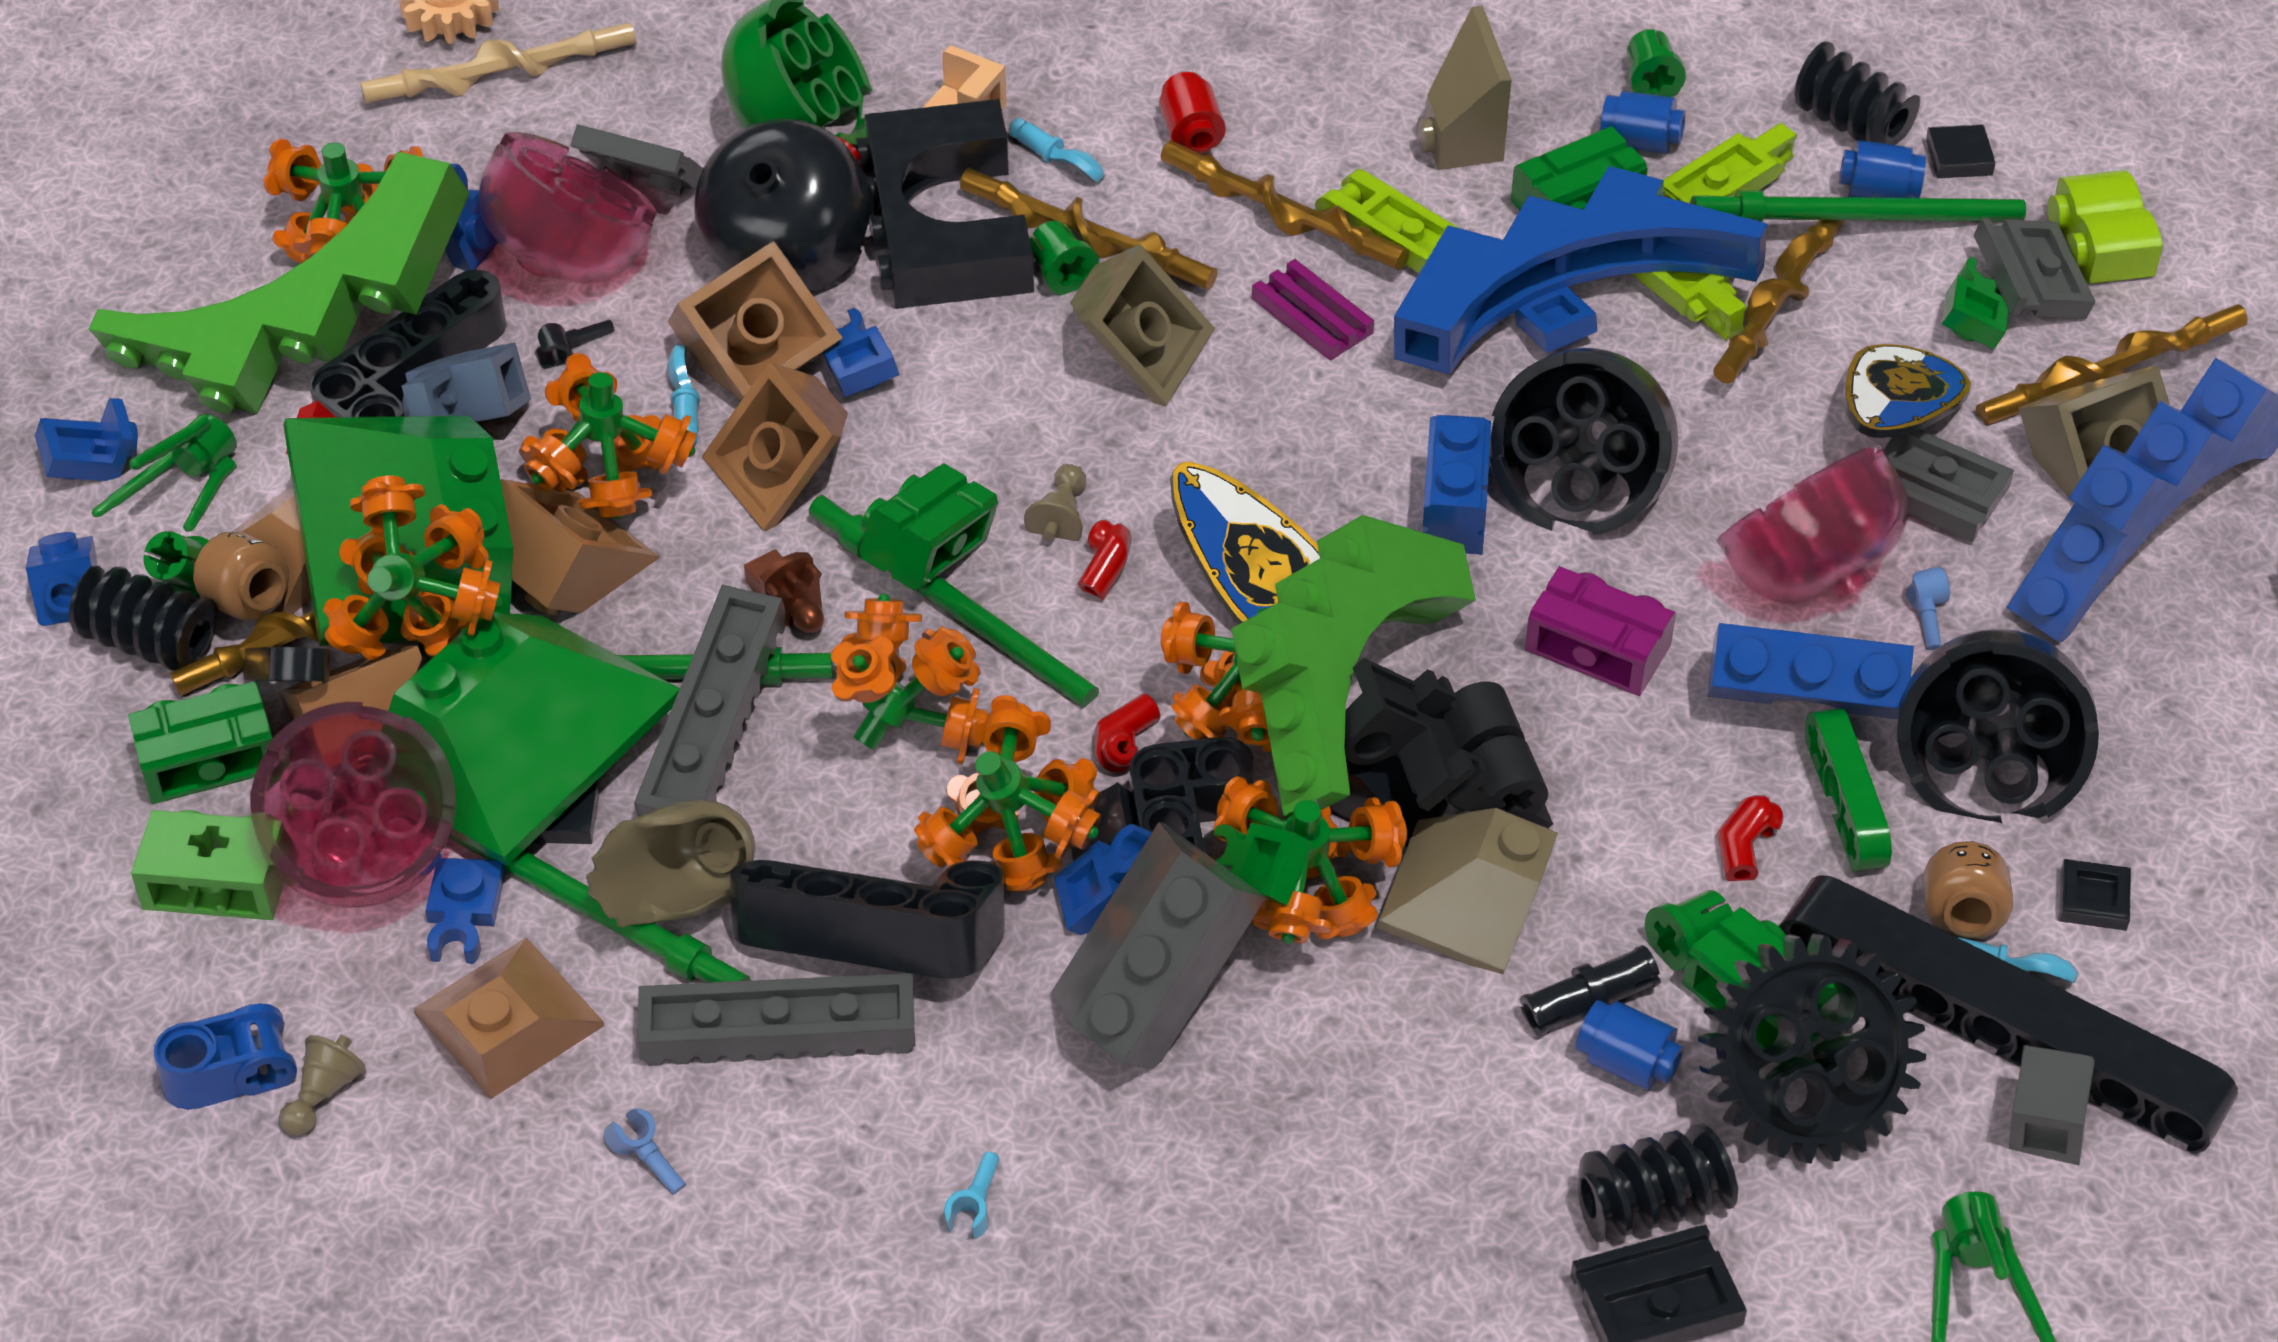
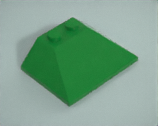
M470 416L285 418L283 423L319 646L330 645L325 638V631L329 628V619L323 611V606L329 599L338 598L343 601L350 595H360L369 599L372 596L363 593L359 589L357 584L359 577L352 565L342 562L339 556V548L345 539H358L371 531V527L363 522L362 512H356L350 508V500L362 494L361 487L366 485L367 481L379 476H400L405 479L406 485L420 484L424 486L425 496L414 500L416 519L407 525L398 527L401 546L404 550L411 551L414 555L426 549L424 534L427 526L431 524L429 514L435 506L443 504L450 511L456 512L470 508L478 514L482 521L485 535L482 545L489 554V560L493 561L488 580L501 583L498 596L502 599V605L494 609V612L510 613L513 543L493 438ZM434 560L423 566L425 577L458 586L464 567L481 572L484 569V566L480 569H474L469 563H465L457 569H446ZM403 599L395 601L386 600L381 606L388 619V629L379 639L381 643L419 642L417 640L408 641L401 634V624L404 620V612L407 606Z
M493 612L491 621L478 618L474 636L467 635L468 625L394 692L365 779L368 787L508 866L672 709L680 688L543 616Z

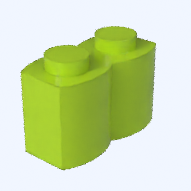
M2127 170L2059 177L2055 195H2051L2048 199V220L2050 222H2057L2059 228L2062 229L2066 242L2086 282L2093 284L2156 276L2163 242L2154 217L2144 208L2140 190L2133 176Z

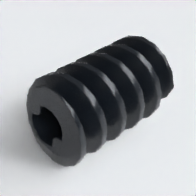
M1823 41L1817 45L1808 55L1798 74L1794 92L1796 104L1804 111L1813 109V113L1821 121L1831 120V124L1838 131H1849L1850 136L1856 141L1862 140L1896 145L1903 140L1917 118L1920 108V96L1913 95L1905 100L1907 88L1902 82H1894L1888 86L1889 78L1886 73L1879 71L1870 76L1871 68L1865 61H1859L1852 66L1853 57L1849 52L1841 51L1835 55V46L1829 41Z
M100 566L89 567L80 578L69 606V622L73 631L80 637L95 639L106 647H117L123 653L138 655L149 663H160L171 671L185 667L200 658L211 641L218 616L217 608L212 599L205 597L195 601V596L188 590H178L174 593V589L170 584L156 582L153 585L151 579L143 574H135L131 577V573L121 566L113 567L106 573Z
M1705 1124L1690 1126L1685 1135L1678 1130L1665 1132L1659 1139V1142L1652 1137L1641 1138L1636 1141L1633 1148L1626 1144L1613 1145L1606 1155L1599 1150L1585 1152L1580 1159L1578 1169L1580 1208L1591 1237L1596 1242H1604L1606 1240L1607 1219H1612L1621 1236L1631 1235L1633 1231L1634 1212L1639 1213L1647 1229L1658 1228L1660 1223L1659 1206H1665L1674 1222H1682L1686 1218V1199H1691L1695 1209L1701 1216L1711 1214L1713 1209V1192H1717L1726 1209H1733L1738 1201L1739 1188L1730 1157L1713 1129Z

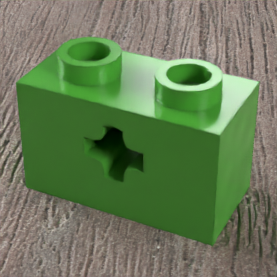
M152 810L131 871V876L143 910L274 920L292 860V854L282 820L267 819L256 815L245 817L211 815L193 810H183L180 812Z

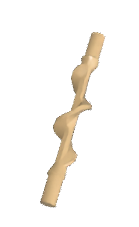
M630 22L594 31L588 29L575 37H566L556 43L523 51L518 50L511 42L503 39L487 40L479 46L474 59L470 62L431 69H402L399 74L360 82V87L365 104L404 95L411 98L427 88H439L454 96H461L483 75L519 67L524 69L530 76L536 77L543 74L549 66L569 56H596L597 52L636 44V36L633 25Z

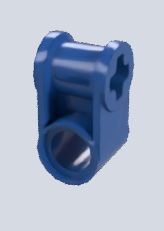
M250 1004L233 1012L194 1022L178 1023L167 1028L158 1036L154 1044V1058L162 1091L167 1101L176 1108L192 1110L244 1095H258L290 1085L297 1075V1065L292 1054L284 1049L281 1034L284 1031L285 1022L280 1010L270 1004ZM251 1025L257 1026L259 1034L252 1035ZM266 1064L268 1073L262 1075L259 1066Z

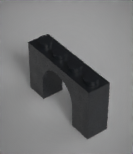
M995 99L864 114L866 137L856 138V150L861 155L858 162L863 171H871V176L866 177L873 193L874 210H878V215L870 216L874 251L885 249L886 255L877 256L881 291L892 289L895 309L1034 293L1033 252L1025 215L951 222L926 216L910 205V202L917 195L933 186L960 181L962 174L968 168L990 177L1009 175L1008 137L1000 100Z

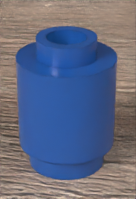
M1622 91L1620 96H1606L1601 115L1600 131L1612 126L1626 140L1627 147L1632 146L1635 150L1667 154L1671 143L1681 144L1686 111L1677 109V100L1674 97Z
M1857 140L1854 151L1844 150L1839 184L1849 185L1848 197L1920 198L1926 167V155L1913 154L1912 147Z
M1597 1000L1584 1019L1575 1045L1577 1051L1588 1055L1589 1064L1648 1091L1652 1089L1656 1080L1665 1084L1670 1082L1684 1052V1046L1675 1043L1678 1033L1676 1027L1619 1001L1609 1005Z

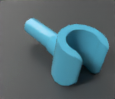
M985 1152L971 1186L967 1190L955 1192L946 1201L944 1214L949 1232L953 1229L956 1215L965 1210H972L978 1213L972 1228L974 1238H979L987 1230L989 1217L985 1200L988 1195V1188L1000 1161L997 1154Z

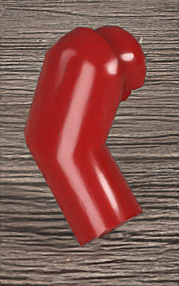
M1100 520L1092 526L1087 540L1092 551L1096 553L1077 582L1081 590L1102 600L1105 599L1127 562L1132 541L1131 532L1121 523L1113 525L1108 520Z
M1143 693L1097 722L1094 755L1104 769L1116 773L1128 770L1133 756L1138 752V746H1135V735L1160 720L1159 708L1148 694Z
M1752 795L1744 798L1718 830V842L1725 877L1728 882L1751 881L1757 878L1758 867L1753 842L1759 835L1771 837L1773 835V828L1779 830L1783 824L1784 818L1781 807L1774 802H1770L1769 798L1765 795Z

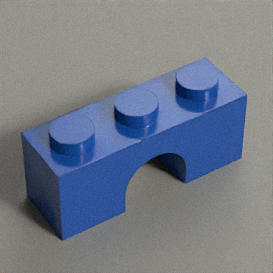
M1719 623L1713 639L1707 697L1772 704V702L1780 700L1806 701L1828 705L1835 709L1843 708L1848 714L1898 719L1902 698L1911 679L1914 646Z

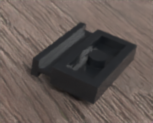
M1706 1224L1572 1261L1570 1277L1573 1284H1577L1583 1296L1582 1304L1599 1342H1686L1744 1325L1747 1309L1719 1250L1715 1251L1709 1240L1710 1231Z

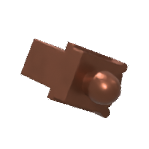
M774 549L744 564L745 580L754 592L782 598L786 612L785 627L794 623L798 629L806 633H814L822 628L825 620L822 611L819 580L822 573L813 564V558L808 552H795L782 557Z

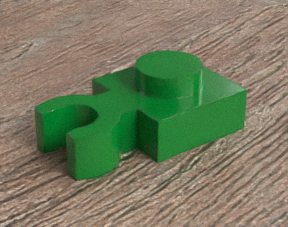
M1969 257L1946 292L1941 325L1951 329L1964 340L1977 341L1995 349L2006 333L2009 310L2002 295L1998 294L2000 291L1994 278L1988 279L1982 276L1976 269L1977 259Z
M1252 822L1246 834L1226 824L1216 826L1214 834L1225 839L1227 847L1224 854L1215 861L1267 897L1265 900L1287 906L1294 888L1301 877L1303 866L1313 842L1294 832Z

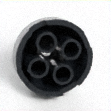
M776 118L748 125L729 136L716 148L707 160L698 179L694 199V213L700 238L713 260L724 273L774 241L808 290L814 292L839 278L861 254L862 250L859 246L867 231L870 215H874V199L870 183L864 171L848 147L828 130L807 121Z
M1578 348L1558 352L1541 359L1525 368L1508 384L1498 399L1492 416H1494L1491 433L1493 456L1489 458L1496 481L1503 494L1518 512L1536 525L1551 531L1556 520L1592 532L1593 535L1617 529L1639 516L1656 501L1669 482L1674 470L1678 452V427L1670 400L1658 381L1647 370L1633 360L1615 352L1596 348ZM1595 422H1602L1607 425V428L1596 440L1592 434V426ZM1559 457L1565 465L1553 476L1551 491L1556 503L1570 512L1587 510L1603 500L1614 487L1617 473L1625 479L1629 486V499L1621 510L1610 516L1589 521L1566 520L1548 513L1533 500L1525 485L1526 469L1529 465H1542ZM1575 470L1585 472L1592 480L1593 493L1588 500L1577 498L1571 490V480Z
M1987 629L1970 632L1956 637L1934 650L1924 659L1911 676L1898 714L1897 743L1902 762L1917 793L1937 811L2002 823L2001 815L1987 816L1976 814L1957 806L1948 799L1931 779L1926 768V757L1936 770L1951 775L1960 774L1970 769L1976 762L1978 754L1985 757V785L1990 795L2002 803L2017 804L2031 797L2037 788L2038 754L2048 769L2049 781L2047 787L2034 802L2012 813L2040 818L2047 814L2049 818L2063 809L2080 792L2093 769L2098 750L2097 710L2092 692L2081 671L2074 662L2054 645L2034 635L2016 630ZM2009 704L2010 707H2009L2008 711H2007L2006 713H2004L2003 715L1997 716V715H1999V714L2006 708V706ZM1955 733H1962L1967 737L1962 744L1956 747H1947L1938 740L1940 737ZM2008 760L2019 761L2028 768L2024 778L2012 785L2002 783L1993 771L1998 764Z

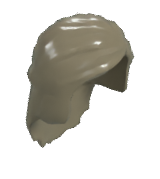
M708 800L676 802L671 806L660 807L658 810L644 813L636 819L624 820L608 833L598 852L591 857L594 870L586 875L588 893L599 902L601 909L609 919L614 917L618 927L623 928L634 924H651L693 918L707 911H718L731 902L730 873L732 869L739 864L754 860L755 839L753 832L741 814L728 805Z

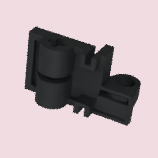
M1363 658L1353 667L1362 694L1346 709L1344 748L1345 757L1348 761L1357 765H1370L1391 756H1398L1412 792L1418 795L1416 798L1418 806L1427 811L1445 798L1454 808L1460 811L1468 810L1472 812L1498 808L1545 828H1550L1553 825L1545 806L1549 795L1547 786L1525 740L1524 733L1507 694L1501 685L1489 681L1476 682L1454 693L1448 678L1442 676L1437 680L1435 673L1429 669L1413 681L1366 658Z

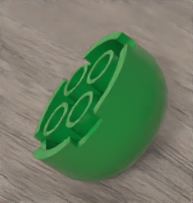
M766 0L744 14L728 34L721 59L724 91L729 105L742 128L756 122L776 118L799 119L824 127L855 108L857 122L850 134L840 132L835 136L846 140L853 147H856V138L866 137L865 117L862 118L863 95L872 91V88L855 48L836 21L828 13L818 18L810 9L803 5L804 0Z

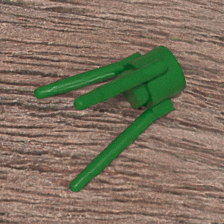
M200 414L187 427L131 459L129 465L132 470H139L149 463H154L94 507L92 516L101 517L176 464L183 472L193 477H197L202 473L211 474L183 525V529L186 532L193 531L202 516H204L223 480L237 468L236 463L229 457L237 448L233 432L219 418L209 414Z
M1972 1191L1955 1195L1943 1205L1941 1213L1945 1228L1935 1231L1931 1235L1936 1254L1931 1342H1946L1952 1257L1955 1256L1959 1257L1962 1264L1969 1267L1991 1265L1994 1275L1998 1280H2004L2009 1275L2040 1341L2056 1342L2049 1322L2015 1252L2010 1230L2003 1225L1996 1198L1986 1192Z

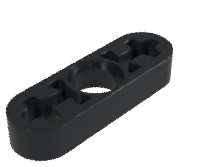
M300 647L245 648L244 680L329 682L330 649Z

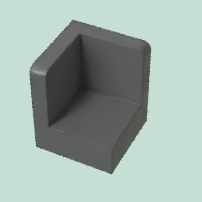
M2024 1046L2012 1109L2009 1149L2064 1163L2080 1164L2087 1106L2095 1063L2091 1056Z

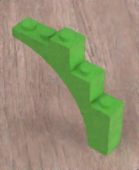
M397 152L376 191L349 224L312 257L274 281L228 301L187 311L136 314L98 309L89 326V331L105 347V355L119 365L136 369L141 362L157 367L161 372L172 378L188 381L199 394L198 400L214 411L230 414L233 408L257 414L283 356L285 355L294 361L304 364L312 363L313 359L325 362L331 361L343 352L363 305L383 314H390L393 310L417 314L470 193L450 163Z
M1361 515L1317 540L1320 559L1275 584L1278 603L1231 629L1242 689L1260 693L1262 697L1282 810L1285 817L1294 815L1295 805L1303 800L1314 801L1323 810L1350 796L1344 746L1346 701L1353 667L1369 636L1380 624L1397 621L1421 625L1436 623L1476 601L1464 544Z

